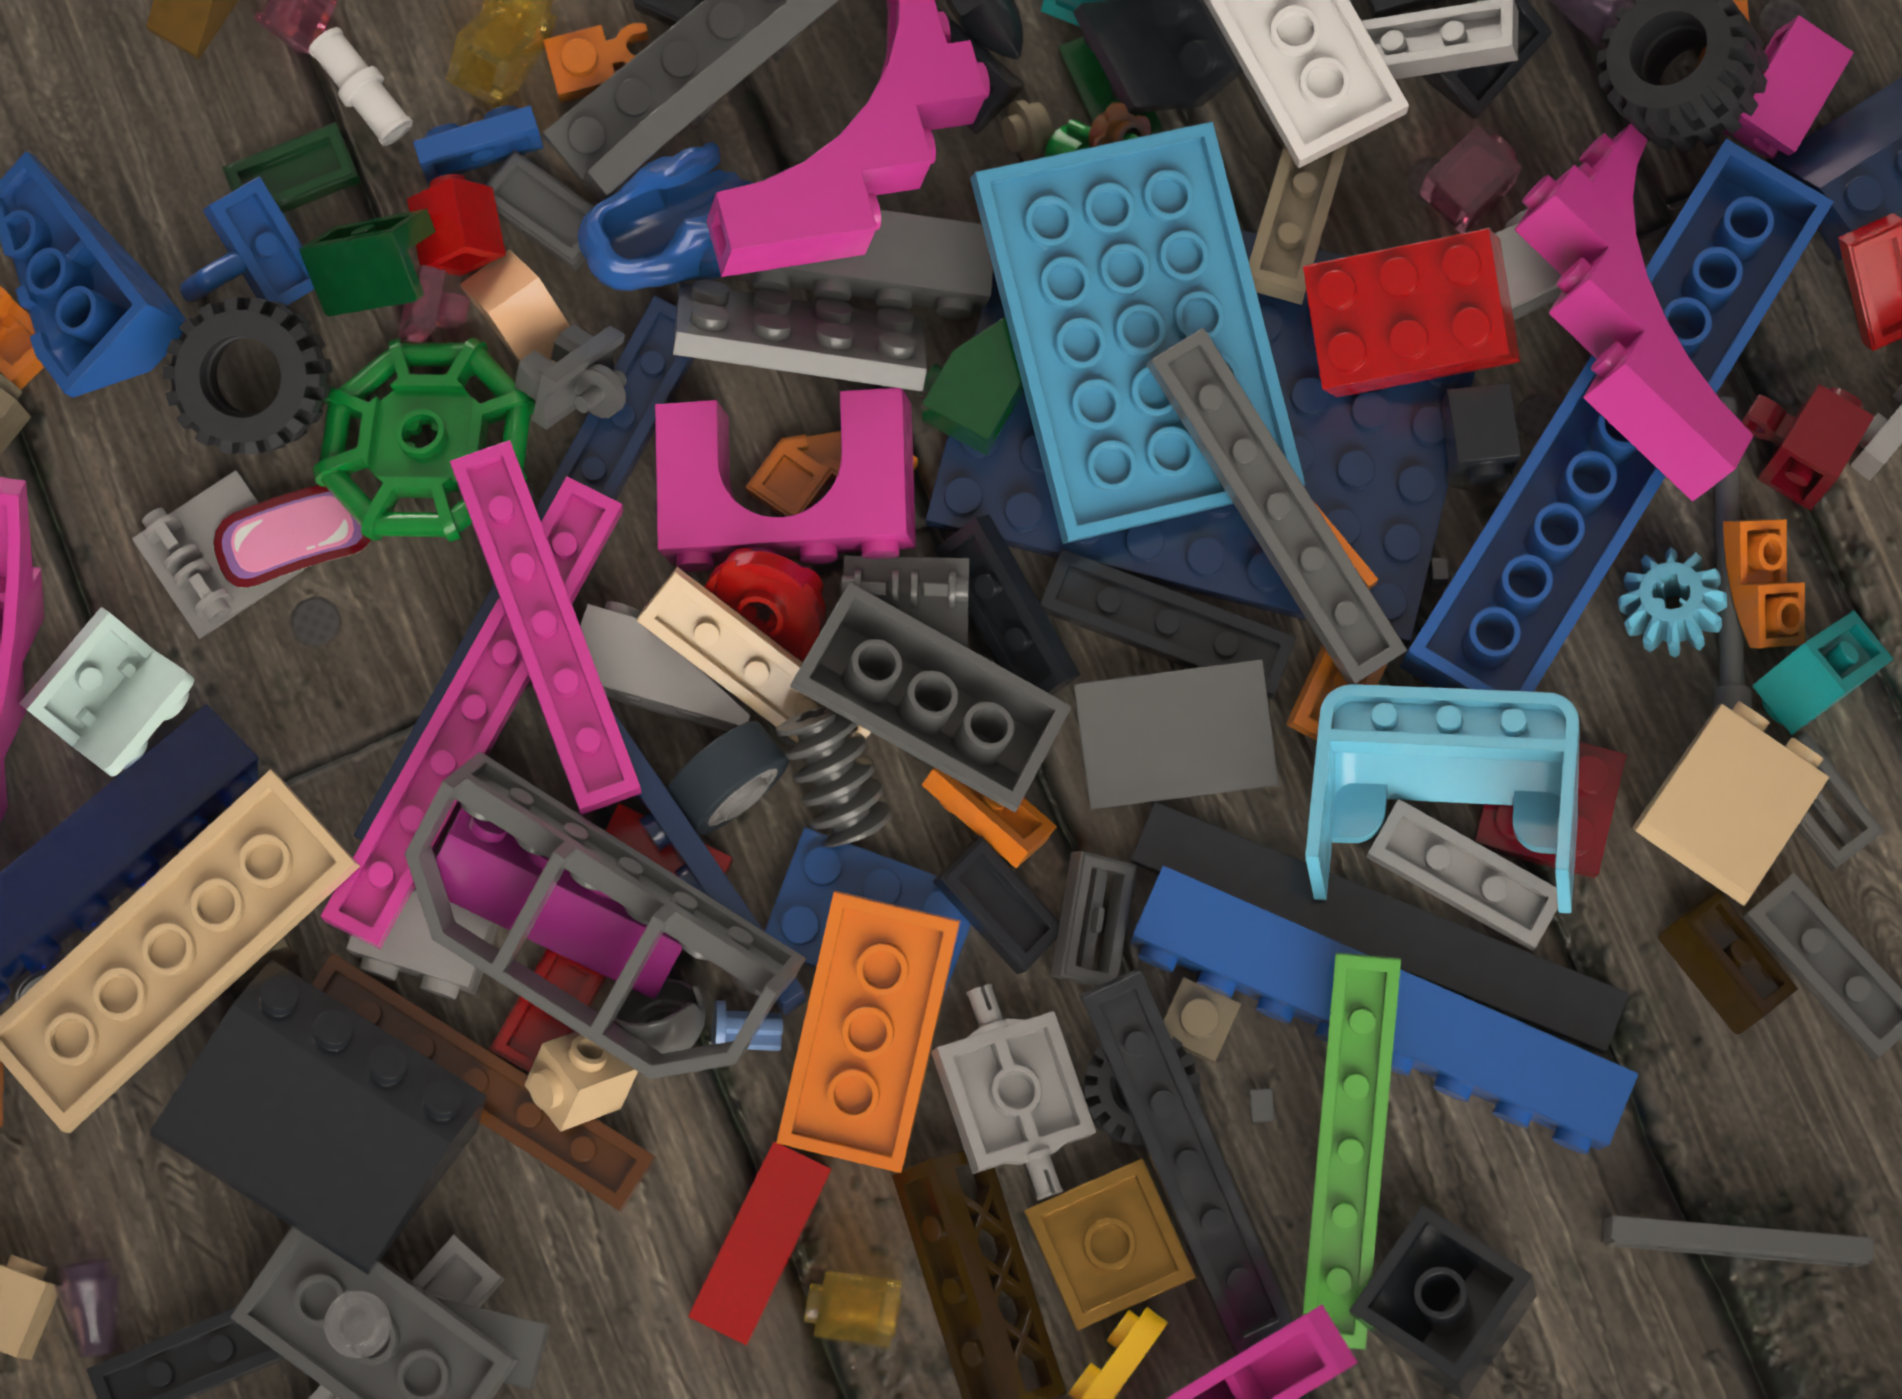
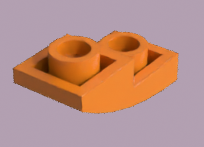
M1787 519L1723 521L1724 551L1730 590L1735 610L1749 647L1770 648L1804 644L1805 582H1787Z

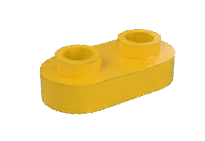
M1146 1307L1140 1317L1131 1310H1128L1106 1340L1116 1348L1114 1353L1102 1369H1099L1090 1362L1068 1395L1074 1399H1114L1168 1322L1149 1307Z

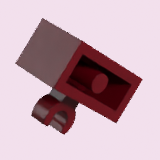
M1819 384L1794 417L1773 400L1759 394L1743 418L1742 423L1754 436L1769 440L1777 446L1757 480L1811 511L1838 479L1875 416L1862 409L1863 404L1856 396L1836 387L1827 389Z

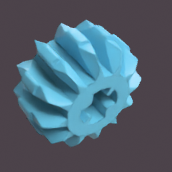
M1670 547L1665 553L1666 563L1658 565L1654 558L1645 554L1644 558L1641 559L1644 574L1627 572L1624 577V586L1629 593L1623 594L1618 598V605L1621 613L1629 615L1624 622L1628 635L1637 636L1644 634L1643 646L1649 653L1655 650L1662 641L1667 642L1669 655L1676 658L1681 651L1680 642L1688 640L1692 647L1701 651L1702 647L1705 646L1702 631L1719 633L1722 628V618L1717 612L1727 608L1728 603L1727 594L1717 589L1721 584V576L1716 568L1702 571V557L1697 552L1689 556L1683 564L1679 563L1677 551ZM1671 596L1680 597V607L1666 609V598Z

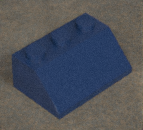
M1902 77L1804 138L1795 153L1788 156L1782 152L1769 162V164L1834 201L1817 231L1839 261L1843 258L1838 237L1892 213L1902 218Z

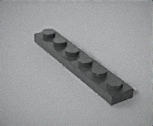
M1204 327L1151 359L1146 364L1346 683L1348 685L1356 684L1406 652L1407 649Z

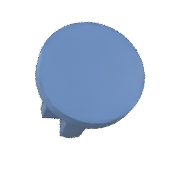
M715 1000L712 1015L711 1045L734 1041L750 1012L726 1011V1001ZM769 1012L747 1050H781V1036L783 1032L782 1013Z

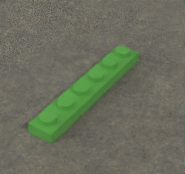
M1336 952L1303 1315L1323 1304L1349 1348L1366 1350L1367 1328L1354 1318L1349 1310L1367 1286L1373 1274L1401 958Z

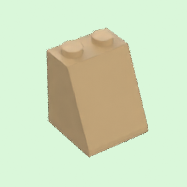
M1738 701L1732 710L1723 704H1718L1631 829L1744 906L1820 793L1829 776L1817 769L1823 761L1820 755L1792 737L1786 746H1783L1764 733L1770 722Z

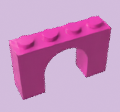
M894 387L840 391L842 456L838 476L829 492L817 504L806 511L787 517L762 516L745 509L735 500L730 482L729 416L717 400L655 404L658 551L670 564H676V568L678 567L682 571L700 572L713 569L714 561H725L731 552L743 547L754 551L771 552L783 557L800 556L801 562L810 564L834 562L837 560L838 553L862 552V557L866 559H892L899 556V549H915L912 404L904 389Z

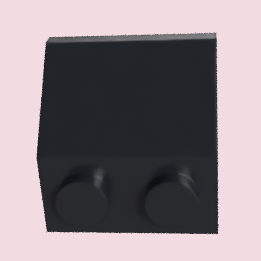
M1422 1205L1349 1312L1411 1367L1458 1398L1467 1399L1537 1294L1531 1273Z

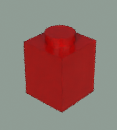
M449 174L433 179L429 183L430 188L407 198L409 212L422 209L428 210L436 231L416 245L420 268L463 276L506 256L493 187L467 181L466 177L460 174Z

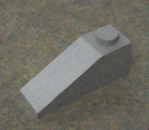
M607 601L604 608L587 604L580 627L608 699L725 733L745 722L752 721L751 716L702 670L637 622L641 611L614 601Z

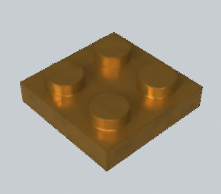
M1143 1158L1024 1210L1076 1331L1196 1278Z

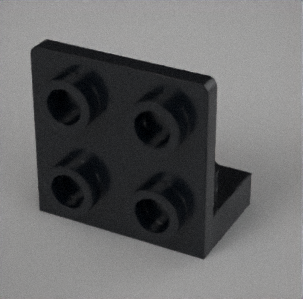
M1116 0L1088 2L1080 4L1073 11L1083 31L1085 43L1095 53L1110 81L1113 95L1120 103L1126 105L1127 111L1130 114L1202 107L1244 72L1204 0Z

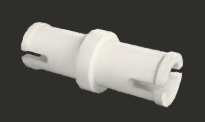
M339 27L325 31L312 42L309 47V53L317 59L339 87L337 94L339 99L346 107L353 106L379 138L378 141L381 145L387 146L396 142L410 130L413 120L404 113L382 85L384 77L376 66H367L345 38L343 31Z

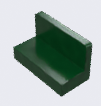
M427 209L334 226L299 249L325 315L331 317L411 303L424 296L423 287L408 250L436 232Z

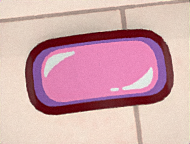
M317 485L277 496L232 513L222 520L216 529L213 544L215 556L225 579L235 587L250 588L306 567L361 552L370 543L371 539L361 534V526L327 487Z

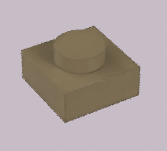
M1183 977L1163 1021L1171 1039L1175 1037L1179 1040L1186 1052L1214 1064L1241 1003Z

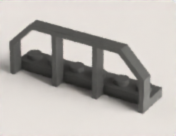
M704 0L542 133V137L595 201L600 203L613 195L621 183L687 125L694 130L702 124L715 103L770 57L775 62L781 59L799 34L839 0Z
M478 752L442 781L405 852L432 940L650 1079L735 1065L748 1049L774 1002L795 979L806 960L799 953L481 752ZM455 799L461 802L462 808L471 816L479 820L491 821L515 836L517 843L526 851L549 858L500 950L455 922L431 847ZM564 869L570 871L571 877L578 884L591 890H600L622 904L626 912L633 919L648 925L599 1013L515 960ZM664 932L677 939L681 947L693 957L701 960H710L732 974L742 988L753 994L760 995L734 1041L662 1054L613 1023Z

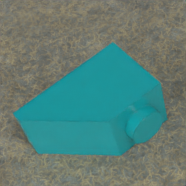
M1852 611L1802 644L1754 683L1752 687L1762 698L1763 707L1768 715L1776 722L1783 724L1789 733L1793 735L1893 660V657L1858 614Z

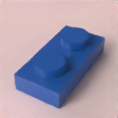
M514 105L498 107L485 114L483 120L461 127L454 123L440 125L429 130L425 134V138L413 141L420 166L428 184L433 179L443 175L462 174L504 161L513 150L524 155L544 148L531 105L522 108Z

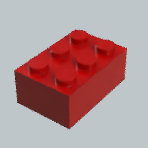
M1489 228L1303 266L1322 390L1335 397L1521 362L1501 240Z

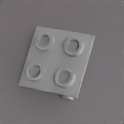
M237 470L168 515L163 508H157L149 512L142 519L146 529L132 538L199 639L304 571L303 568L250 588L235 587L225 579L215 556L213 544L215 531L222 520L232 513L258 503Z

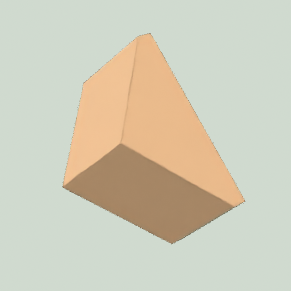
M510 249L506 251V256L487 264L460 284L462 290L518 363L534 350L556 363L551 359L554 342L559 334L570 325L540 278Z

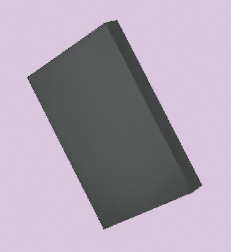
M1262 659L1074 684L1090 809L1279 785Z

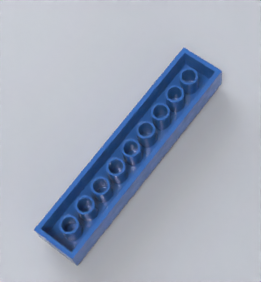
M1725 139L1646 267L1648 278L1667 321L1688 357L1715 393L1718 392L1834 203L1833 200L1728 139ZM1593 355L1589 358L1400 665V668L1433 688L1534 692L1666 477L1583 398L1596 377V374L1591 370L1592 365L1597 360Z

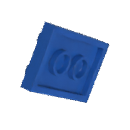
M804 827L764 932L805 957L804 965L816 969L831 901L835 891L961 920L943 996L944 1000L971 924L932 882L937 876L849 843L834 847H822V842L828 835Z

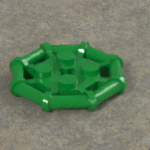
M398 337L389 340V347L342 386L338 389L330 388L327 399L324 400L327 405L320 457L319 462L312 469L316 483L319 486L327 487L361 526V534L364 537L373 541H378L383 536L445 537L451 543L462 539V531L470 526L472 522L463 499L452 507L449 494L460 490L450 461L485 449L489 425L505 420L502 442L510 440L524 479L527 481L528 477L524 473L530 419L534 413L536 401L515 387V381L488 353V347L484 341L473 337L466 342H403L402 338ZM413 367H450L446 375L413 374L412 372ZM394 374H397L398 379L390 384L393 391L381 401L377 396L369 402L364 401L373 391ZM476 375L496 398L479 404L474 397L472 398L466 392L464 387L470 377ZM351 418L361 419L357 448L346 451ZM423 425H431L434 434L437 435L432 443L425 447L417 448L415 443L409 442L410 435H419ZM368 468L380 482L381 487L372 501L351 478L352 473ZM400 498H433L437 512L393 511Z

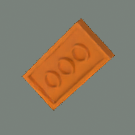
M835 891L833 893L776 1143L902 1173L961 920Z

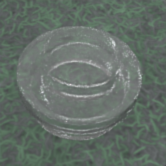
M367 1291L347 1292L336 1298L328 1308L324 1321L325 1334L330 1345L341 1355L350 1358H363L373 1355L384 1346L390 1335L391 1317L385 1303L375 1294Z

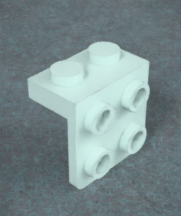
M101 607L19 704L109 776L113 777L122 770L135 765L147 749V740L164 720L173 718L182 710L189 698V690L194 683V678L184 669L151 648L115 616Z

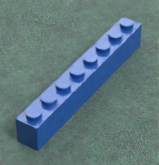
M1163 866L1130 942L1131 945L1141 949L1138 958L1168 972H1173L1176 965L1199 974L1197 984L1228 998H1232L1234 991H1238L1258 1000L1255 1009L1277 1021L1291 1024L1293 1017H1297L1317 1026L1314 1035L1327 1043L1336 952L1367 955L1166 866ZM1400 969L1391 1071L1409 1076L1413 1068L1435 1078L1432 1087L1449 1097L1468 1102L1472 1094L1495 1105L1492 1111L1493 1115L1513 1125L1528 1128L1530 1121L1538 1123L1554 1131L1551 1138L1554 1142L1572 1151L1588 1154L1590 1147L1601 1150L1610 1145L1638 1073Z

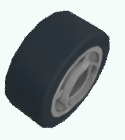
M758 721L745 722L729 730L695 755L670 782L667 791L698 835L708 834L726 825L754 805L784 774L789 760L786 759L784 752Z

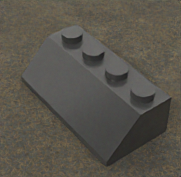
M850 582L790 685L791 688L1013 812H1016L1072 708L1069 704Z

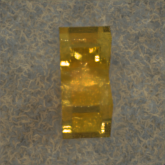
M484 0L482 11L456 36L446 81L495 108L503 105L524 83L545 50L543 39L551 37L557 20V16L550 13L553 0Z

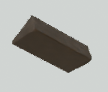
M1718 889L1677 919L1658 936L1663 946L1736 1035L1743 1033L1798 990L1797 986Z

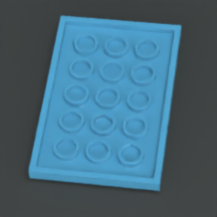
M1213 122L978 171L970 177L1063 544L1234 504L1146 365L1151 359L1203 327L1303 486L1306 485Z

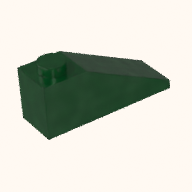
M1002 318L953 350L944 367L934 363L926 374L923 392L918 391L917 394L919 398L924 400L922 403V421L986 456L1024 393L1006 318Z

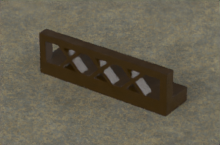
M965 1151L931 1158L903 1170L902 1173L892 1175L962 1399H1052L1066 1394L1067 1392L995 1167L973 1174L978 1188L975 1201L963 1193L955 1169L969 1165ZM981 1229L994 1238L998 1251L994 1263L982 1254L978 1242ZM1001 1291L1010 1296L1014 1301L1018 1314L1014 1326L1002 1317L998 1305ZM1021 1354H1024L1033 1361L1040 1388L1026 1392L1018 1368Z

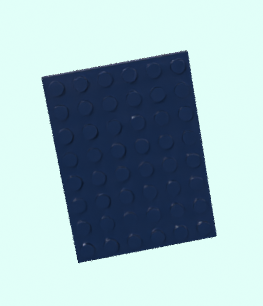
M1241 230L1249 261L1257 234ZM1318 249L1314 264L1349 256ZM994 270L991 297L986 307H982L975 336L1005 317ZM1307 291L1305 292L1302 305L1257 293L1306 484L1304 488L1311 499L1378 578L1377 584L1369 591L1403 645L1408 646L1412 638L1450 479L1440 405L1447 390L1472 387L1475 371L1335 397L1322 390ZM1025 393L1022 394L987 456L948 435L926 516V526L956 533L975 517L990 514L1009 547L1057 559L1061 550L1064 549L1149 582L1307 621L1234 504L1063 544Z

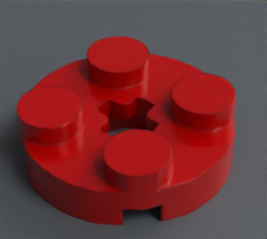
M744 547L735 549L730 553L727 560L714 569L704 588L797 659L800 658V661L807 657L826 623L827 611L826 604L821 595L823 583L820 576L815 571L801 567L790 559L775 553L754 551ZM748 603H764L775 614H771L768 621L757 618V609L748 605Z

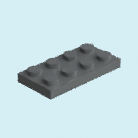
M698 280L693 284L679 283L673 355L923 392L927 372L924 321L922 318L914 317L906 310L894 307L881 308L878 312L853 308L849 303L834 298H823L817 302L792 299L788 294L774 289H760L755 293L730 290L727 285L714 280Z
M291 1227L230 1317L339 1399H492L519 1360L384 1260L380 1259L370 1274L367 1275L294 1227Z

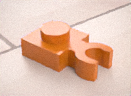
M602 24L543 39L560 103L588 96L615 74L616 71L631 61L635 55L628 51L630 46L635 42L649 39L646 24H629L620 30L616 38L609 40L605 39Z

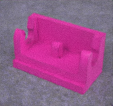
M1800 15L1778 29L1764 50L1768 56L1769 68L1761 72L1768 82L1765 93H1755L1753 97L1759 106L1752 116L1744 112L1740 114L1741 117L1738 122L1742 127L1733 135L1728 130L1722 132L1727 136H1733L1750 149L1769 159H1773L1778 150L1788 156L1796 152L1854 53Z

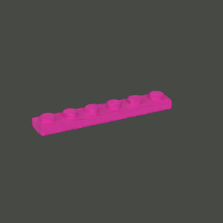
M510 440L451 460L450 464L580 815L640 794L641 787Z

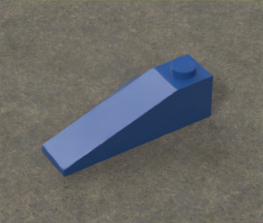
M26 151L0 180V241L4 254L12 258L21 285L15 291L20 306L29 311L35 334L30 336V340L36 357L62 391L72 398L152 371L166 356L171 339L180 338L183 331L179 327L186 318L150 275L33 154Z

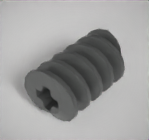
M825 706L808 710L790 718L776 728L777 736L781 737L797 735L799 741L788 748L784 755L788 760L806 759L807 765L794 773L793 779L796 783H815L816 788L804 795L801 800L804 806L823 805L824 811L814 817L810 824L812 829L816 830L831 828L833 834L822 842V847H834L855 842L876 833L891 819L892 811L887 803L878 801L883 795V786L877 779L869 778L874 772L875 764L869 756L860 755L866 748V740L862 734L851 732L857 724Z

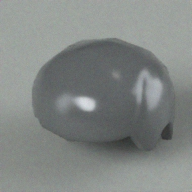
M666 978L655 999L631 989L613 1023L662 1054L690 1049L702 1032L705 1024L706 1006L701 990L697 985H689L682 980Z

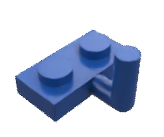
M260 176L203 209L204 214L228 253L204 266L182 282L180 293L186 301L197 302L241 274L256 298L278 301L285 305H289L315 290L299 252V249L303 246Z

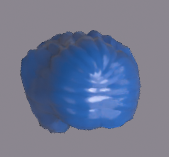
M714 142L705 143L703 147L686 148L673 157H660L641 168L618 192L591 208L582 219L577 233L579 249L591 273L603 285L617 291L662 287L687 280H716L722 278L706 220L716 192L752 184L753 182L740 179L735 172H724L720 169L710 172L721 162L719 147Z

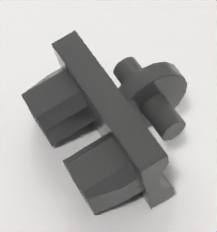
M572 324L562 331L554 342L551 359L556 363L535 350L522 358L518 365L515 387L536 400L532 421L547 430L576 409L582 413L589 411L600 418H610L622 410L626 403L624 386L627 383V379L622 371H613L615 367L613 354L615 349L623 344L625 334L610 325L593 337Z

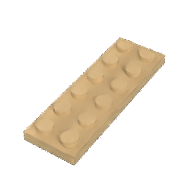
M270 769L0 1016V1061L62 1132L71 1133L352 875L360 865L279 775Z

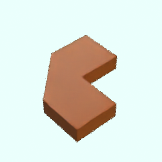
M841 431L813 436L803 434L781 438L746 485V493L781 517L792 516L811 508L831 479L836 480L842 456ZM913 455V469H915L918 465V458Z

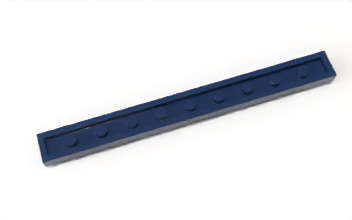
M656 296L653 297L613 371H622L627 379V383L624 386L626 403L623 409L610 418H600L589 412L536 507L540 521L544 518L566 477L615 501L618 498L656 429L655 404L671 402L695 359L673 355L676 306ZM495 584L491 587L353 836L358 841L362 842L497 602L499 595Z

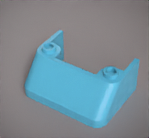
M1349 684L1334 689L1326 696L1320 709L1305 853L1314 899L1327 900L1332 842L1361 843L1373 838L1384 825L1387 799L1513 805V829L1518 841L1531 851L1556 854L1555 871L1558 913H1572L1578 824L1580 736L1579 716L1575 706L1567 698L1549 692Z

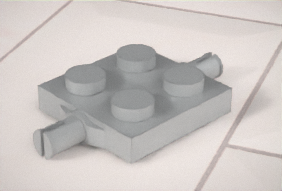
M987 984L966 992L979 1028L965 1039L935 1048L931 1054L972 1174L1003 1164H1026L1037 1195L1036 1198L1037 1200H1042L1063 1192L1050 1155L1065 1144L1090 1137L1096 1133V1129L1055 1012L1052 1011L1027 1020L1010 1018L1003 1020L992 989L993 985Z

